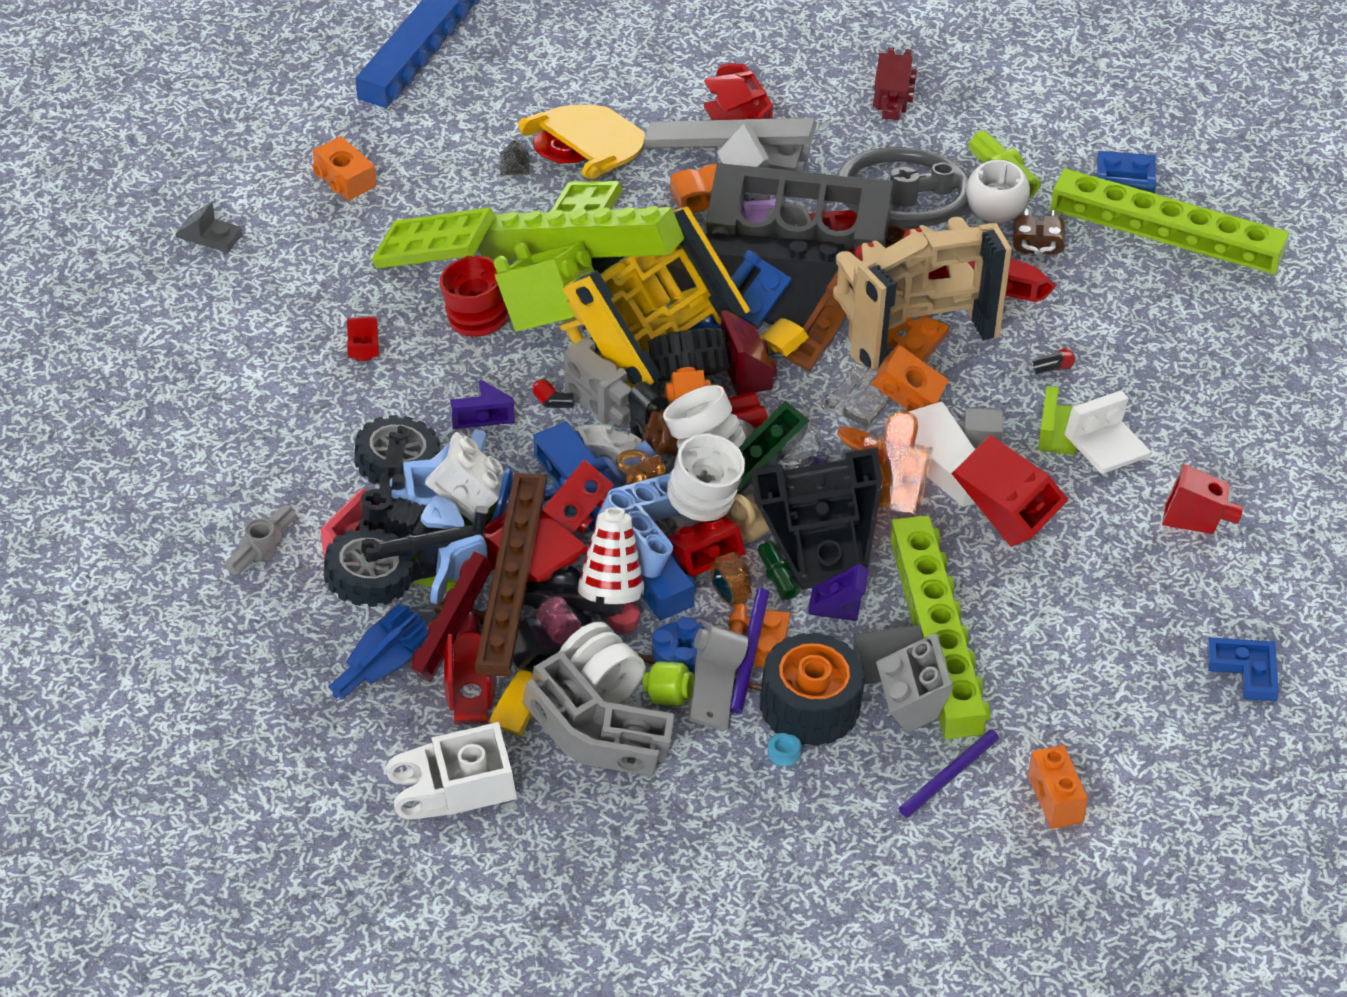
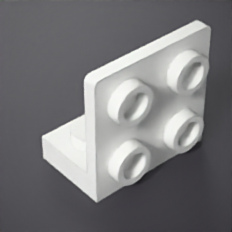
M1122 390L1072 407L1064 435L1100 473H1106L1149 458L1151 453L1145 444L1122 422L1129 400Z
M455 432L451 437L447 457L426 478L425 485L439 496L454 501L460 513L473 522L477 506H484L489 509L499 499L504 470L498 460L492 456L487 457L482 453L471 438L463 437L458 432Z

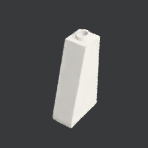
M942 401L886 418L884 440L893 446L896 452L963 507L975 503L951 474L975 448Z

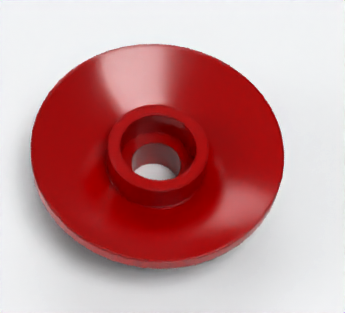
M546 130L539 132L534 137L533 147L536 152L555 163H577L586 159Z

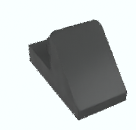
M210 202L189 215L175 235L176 238L229 253L241 237L242 230L240 226L215 219L213 203Z

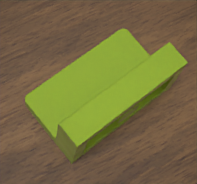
M1046 386L1038 450L1074 455L1076 454V447L1064 435L1072 406L1057 405L1059 387Z

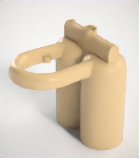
M752 492L745 497L740 494L736 495L732 507L724 516L740 526L743 544L754 542L769 533L770 529L755 502L754 493Z

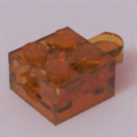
M908 411L896 412L888 418L884 436L870 434L865 437L863 450L878 448L883 478L879 506L915 514L921 507L933 448L915 444L919 425L918 419L913 413Z

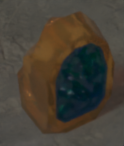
M735 552L717 557L712 563L710 570L713 588L721 600L728 606L745 605L748 598L752 595L749 567Z

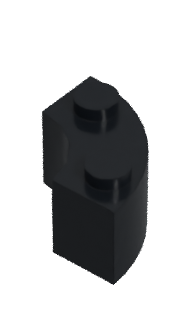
M569 606L559 614L549 618L536 620L525 618L520 622L513 661L516 667L533 672L534 666L558 653L572 634L581 627L592 623L590 615Z

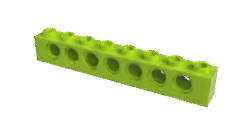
M1063 169L1053 188L1051 211L1056 210L1065 215L1276 275L1286 251L1288 231L1070 169Z
M930 515L892 519L890 543L913 626H920L923 639L934 633L938 635L953 685V689L938 717L944 740L984 735L985 723L989 722L991 717L990 707L987 701L983 702L982 700L983 684L981 676H975V655L973 650H968L967 648L968 631L966 625H961L960 623L961 607L959 600L953 599L954 582L952 576H947L946 554L944 551L940 552L939 530L938 528H933Z

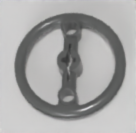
M885 147L865 151L846 161L837 176L852 177L854 173L864 167L883 162H911L931 167L932 171L924 174H919L910 167H897L891 171L890 181H893L892 204L901 207L914 205L917 202L918 192L931 190L936 194L943 195L951 193L953 187L958 188L959 193L955 200L942 208L916 213L891 211L889 226L915 228L920 227V225L926 227L947 222L952 217H957L969 205L966 195V185L969 177L964 170L951 160L926 150L907 147ZM844 203L851 211L858 214L859 204Z

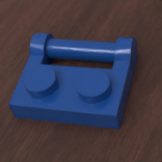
M1098 151L1097 177L1155 194L1156 155Z
M747 250L742 257L744 261L731 279L738 289L753 268L760 272L742 296L750 311L741 317L743 320L756 326V329H759L791 285L792 278L762 260L754 252Z

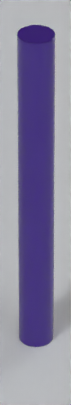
M764 588L757 589L746 634L748 638L747 651L738 669L731 700L730 711L733 713L741 714L744 708L770 593Z
M992 729L988 730L899 807V812L906 818L910 817L998 741V734Z

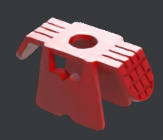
M723 64L718 68L716 77H709L704 80L709 91L717 95L716 101L704 103V109L712 120L773 119V104L767 97L766 90L763 89L754 73L749 71L745 64Z
M465 631L459 634L454 641V646L452 645V634H448L444 651V688L448 707L450 710H454V725H462V723L478 724V722L480 724H488V709L493 708L497 676L476 675L475 664L481 634L475 631ZM467 684H476L482 691L475 698H466L461 695L460 690Z

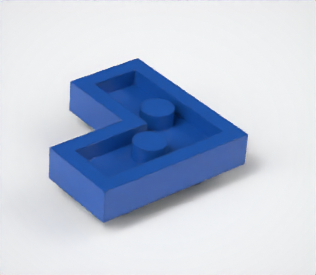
M1208 638V671L1242 673L1243 699L1277 701L1279 687L1275 641Z

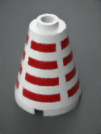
M607 508L605 512L597 517L578 582L579 594L590 601L596 602V596L604 597V604H625L640 599L641 594L644 595V582L630 515L626 514L621 508Z

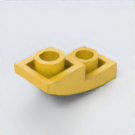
M781 318L761 334L760 338H765L767 347L775 354L780 352L787 357L791 352L798 349L809 336L799 325Z
M521 669L518 671L495 707L489 720L490 724L499 722L501 730L522 737L532 716L522 702L526 684L532 679L533 673Z

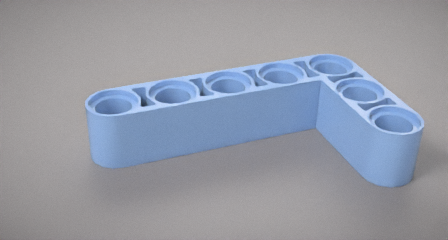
M671 473L610 490L598 513L599 515L605 512L607 508H621L626 514L630 515L641 572L643 576L649 578L660 576L673 551V545L654 523L655 521L680 514L671 505L667 495Z

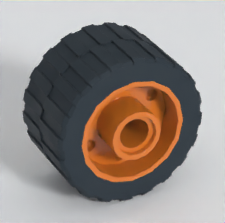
M801 633L783 639L782 642L777 643L772 648V651L768 653L765 659L759 703L764 721L769 724L770 729L775 733H786L796 736L800 739L802 745L818 746L843 738L849 730L854 728L856 720L859 718L865 684L864 665L858 658L855 650L851 649L845 642L839 641L830 635Z

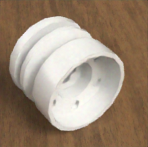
M718 385L705 386L684 394L673 401L663 413L671 435L678 439V449H680L685 440L700 434L719 435L731 441L737 448L743 444L746 438L742 427L739 426L737 416L731 414L732 406L723 387Z
M700 434L685 440L678 450L674 469L668 482L667 495L671 505L680 514L692 520L706 522L718 520L726 515L733 505L737 488L744 473L745 460L741 451L731 441L719 435Z
M592 622L581 627L568 638L560 649L604 702L622 704L636 691L644 677L646 666L643 659L630 646L624 644L621 637L615 634L603 622Z

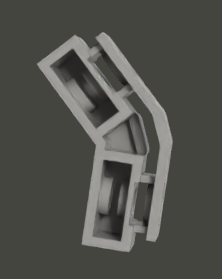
M562 650L534 666L532 679L526 684L522 703L564 754L584 765L653 776L656 762L665 763L671 742L673 713L604 702ZM627 757L637 758L635 763L627 762Z

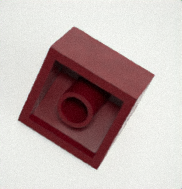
M728 310L721 311V329L725 331L730 368L726 371L736 395L751 391L756 393L771 390L773 377L777 376V368L774 359H769L768 347L765 338H760L756 326Z

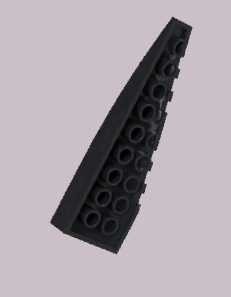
M705 234L731 278L744 261L742 257L747 250L754 252L762 260L792 278L791 285L765 319V323L772 325L779 319L784 318L802 328L804 327L825 294L830 281L838 271L839 266L836 264L837 254L844 251V244L832 242ZM624 257L591 258V264L594 271L598 270L602 274ZM680 257L666 265L681 292L697 287ZM755 268L751 270L738 288L741 296L745 294L760 273Z

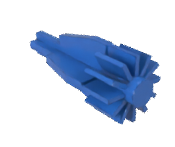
M398 604L369 628L346 661L350 667L329 685L328 688L333 691L332 695L336 699L339 697L343 700L364 680L371 685L402 668L411 660L416 649L423 645L428 636V630L423 628L427 623L422 620L418 615L419 613L410 612L409 606L406 605L403 608L401 604Z

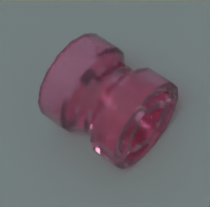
M557 596L546 600L536 612V618L543 627L548 628V635L557 644L565 643L572 634L582 627L580 620L574 613H570V607L562 597Z

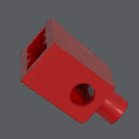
M1183 464L1165 503L1162 525L1213 534L1221 519L1238 524L1242 516L1243 506L1228 501L1230 489L1228 482Z

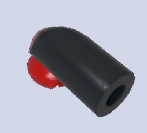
M1062 348L1055 354L1033 359L1035 373L1040 374L1052 370L1070 369L1075 363V356L1072 350Z
M545 379L537 380L533 384V394L544 407L573 408L574 393H558L551 383Z

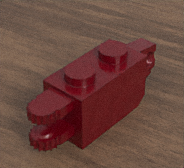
M888 47L887 53H879L873 106L877 110L882 111V119L899 120L902 112L906 113L907 102L913 103L915 86L910 84H916L917 68L912 67V49H905L903 55L895 54L894 48Z

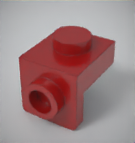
M377 317L348 318V358H355L357 361H369L373 357H379Z

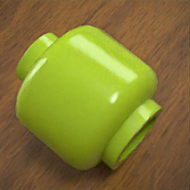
M658 661L652 666L650 672L644 674L643 690L648 692L649 698L654 704L681 706L687 699H691L694 674L689 672L688 667L683 663Z

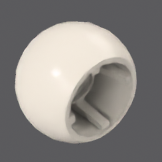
M1005 160L987 161L978 166L968 179L966 185L967 202L973 213L985 221L991 223L1011 221L1023 212L1030 196L1028 179L1025 173L1011 162Z

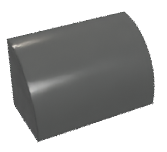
M919 625L854 634L853 650L858 654V658L864 665L865 684L881 682L876 661L923 639Z

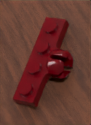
M473 551L470 559L464 561L460 568V577L456 585L447 592L444 598V607L439 616L435 617L429 625L428 636L425 642L413 654L410 668L418 677L430 683L444 660L448 634H452V644H454L456 637L465 631H475L478 633L481 631V621L473 611V605L493 569V565L484 555Z

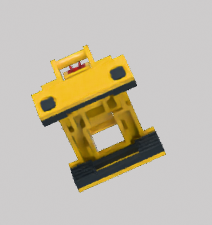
M688 206L673 211L684 235V240L670 255L624 257L602 274L596 270L571 281L562 288L569 299L566 303L575 317L562 322L559 325L560 329L566 331L572 343L576 344L584 339L577 326L584 325L582 329L588 330L591 335L590 339L594 340L601 352L597 355L602 359L613 362L617 370L623 368L627 372V384L632 388L640 382H647L652 385L662 377L650 357L648 341L663 334L688 330L710 314L713 315L718 325H720L721 311L728 310L740 318L750 311ZM680 257L697 287L681 292L666 265ZM670 302L671 305L666 308L665 305Z

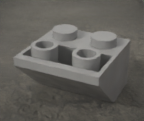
M934 633L876 661L889 712L906 732H911L938 719L953 689L939 637Z

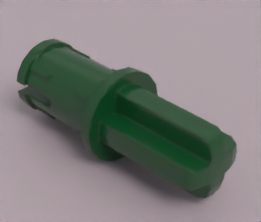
M772 541L760 544L758 552L767 568L765 572L766 577L774 583L781 600L795 598L799 594L800 589L790 573L789 563L782 560Z

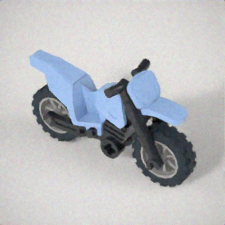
M390 415L386 419L378 417L374 419L373 423L367 422L364 424L363 430L360 429L358 431L357 438L355 439V467H359L361 476H367L369 482L373 484L379 483L380 487L379 490L372 489L362 494L360 503L362 518L359 521L358 531L354 532L352 529L346 531L343 536H336L333 539V544H328L324 558V581L328 583V589L332 593L336 592L339 599L343 601L350 600L354 605L361 606L362 603L368 604V607H375L378 603L390 604L392 599H400L404 595V590L408 591L411 583L415 580L435 577L431 589L430 602L439 605L444 597L448 578L458 581L460 568L465 560L470 559L473 551L487 558V545L484 538L488 508L477 506L475 508L473 525L465 526L461 513L454 501L439 496L425 485L426 478L447 457L450 444L440 451V439L435 437L436 432L431 427L427 428L426 424L420 420L418 422L412 421L413 418L404 416V418H398L397 415ZM475 428L471 439L483 453L486 433ZM416 554L417 562L413 564V555Z

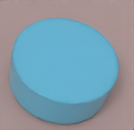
M778 733L770 738L767 754L773 763L789 766L795 764L801 757L802 744L796 736Z

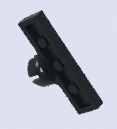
M570 565L566 570L563 567L559 568L546 581L535 582L528 580L524 605L532 606L537 610H548L550 608L566 609L571 606L581 612H597L599 615L607 617L622 614L625 604H604V597L596 596V602H593L581 596L578 592V582L581 573Z

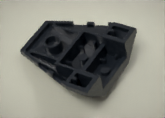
M877 447L845 453L846 459L788 470H784L782 465L750 470L755 502L802 590L812 589L859 563L866 569L869 568L883 482Z

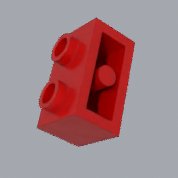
M583 460L542 510L571 534L576 530L582 533L593 520L589 514L597 505L600 508L602 507L607 494L614 484L586 460ZM587 481H593L596 484L597 488L594 493L586 491L585 484ZM566 506H573L575 508L576 514L573 518L565 516L564 509Z
M725 516L718 520L702 521L693 526L679 528L676 533L667 536L673 545L672 553L678 559L680 568L686 575L689 574L691 577L745 555L740 526Z

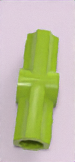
M984 130L975 133L974 137L969 141L968 149L983 163L991 160H1005L1017 165L1028 179L1030 186L1029 198L1033 197L1040 189L1041 181L1024 166L1020 153L1015 148L1006 149Z

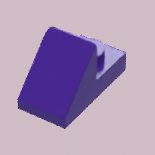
M479 380V397L450 399L453 429L515 423L513 397L482 380Z
M859 563L813 587L808 613L815 616L858 621L861 597L865 595L869 570Z

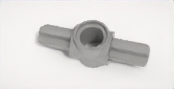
M289 505L280 507L269 519L258 518L247 523L245 535L239 540L240 548L225 561L224 566L230 574H240L252 561L268 560L275 555L276 545L282 540V532L296 519V513Z

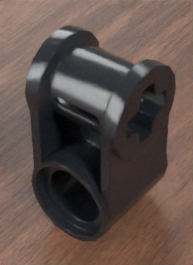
M647 382L636 384L628 396L631 433L643 439L645 433L643 427L645 423L648 424L652 410L661 411L669 406L668 399Z

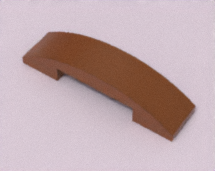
M838 271L803 327L809 338L787 357L783 355V358L808 372L813 369L847 317L839 302L833 296L834 287L837 286Z

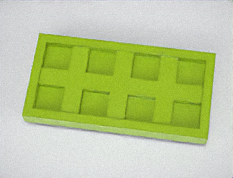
M620 181L568 182L550 212L555 210L576 211L578 209L599 210L602 208H609L611 210L623 192Z
M488 207L395 220L371 260L378 269L474 256L482 239L488 232L495 215L491 208Z

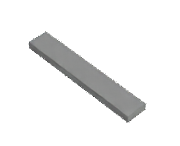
M815 118L650 122L644 143L646 148L723 146L744 123L749 122L761 145L811 144L817 125Z

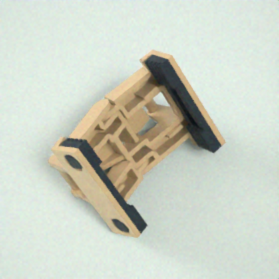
M952 217L948 220V230L933 231L924 225H920L919 228L906 231L902 240L888 248H885L878 241H873V243H863L858 246L855 251L856 257L847 251L837 254L838 278L837 286L833 290V296L850 320L848 332L851 343L850 356L872 379H874L884 358L890 354V350L886 349L888 330L906 322L907 317L968 309L967 314L969 318H972L971 321L977 327L976 330L982 336L981 339L983 341L1000 337L1012 248L997 223L982 224L978 227L970 228L963 218ZM975 261V268L973 269L968 262ZM945 265L947 266L950 278L928 279L929 272Z

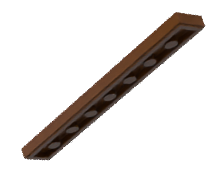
M514 473L475 664L476 675L510 677L547 486V475Z

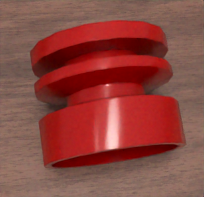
M482 256L464 257L451 263L440 275L439 285L445 302L448 322L451 328L460 335L470 337L488 335L504 326L510 317L495 278L497 271L494 260Z

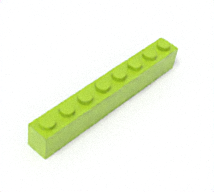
M657 206L636 209L626 207L611 210L609 208L599 210L578 209L576 211L555 210L552 212L532 211L529 213L513 211L507 214L494 213L495 218L482 239L478 250L482 257L492 260L498 256H504L507 260H518L514 249L519 243H525L531 255L583 241L591 258L670 255L684 240V235L672 207L658 208Z

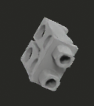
M588 337L565 350V392L574 393V399L598 416V420L604 425L611 420L620 427L628 424L631 421L628 396L632 387L627 384V372L623 368L617 370L613 362L598 356L595 353V343Z

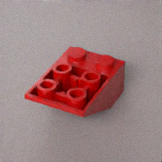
M992 435L988 436L951 473L1011 547L1031 539L1069 500L1047 473Z
M543 510L541 512L528 579L535 582H543L553 576V572L563 566L575 563L578 560V556L588 551L587 546ZM506 513L486 524L484 540L487 545V559L493 565L492 570H495Z

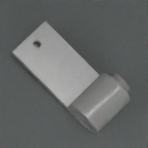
M711 624L706 625L704 629L700 628L694 641V647L698 649L688 721L721 731L728 729L735 670L740 666L745 657L748 646L747 636Z

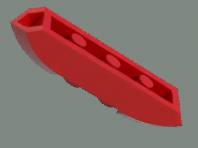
M1010 259L1005 296L1038 302L1046 299L1057 286L1049 277L1032 265ZM975 261L968 262L969 265L974 269ZM945 265L929 272L928 278L933 280L950 278L947 266Z

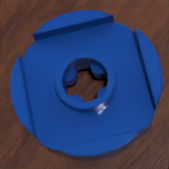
M682 617L677 622L666 624L654 631L652 635V657L655 663L658 661L683 663L688 667L689 672L694 674L698 649L694 647V641L698 630L705 627L698 625L697 621L693 618Z

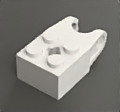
M499 722L432 737V743L398 754L390 759L386 765V774L391 782L414 785L402 791L394 799L395 812L401 818L421 819L452 815L517 799L513 774ZM399 766H411L410 770L401 773L394 772ZM420 801L413 808L402 807L406 802Z

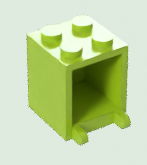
M583 241L531 255L527 245L519 243L514 249L518 258L516 262L509 265L504 256H498L494 259L497 271L495 278L515 332L574 318L573 312L566 303L569 299L562 288L571 281L594 272L591 256L586 250Z

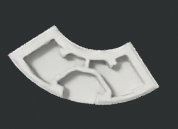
M592 424L575 427V431L581 434L584 444L590 451L612 457L617 461L641 443V439L632 433L627 435L613 430V426Z

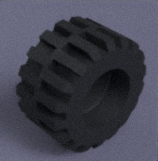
M701 328L656 336L648 341L650 357L662 375L658 379L659 381H670L672 373L677 372L678 369L683 367H694L695 370H704V376L722 373L730 368L725 331L719 328Z

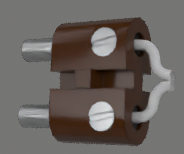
M1024 209L1013 223V247L1015 250L1022 253H1035L1036 255L1061 253L1065 247V223L1059 218V212L1052 210L1049 212V216H1044L1043 221H1036V215H1030V211Z

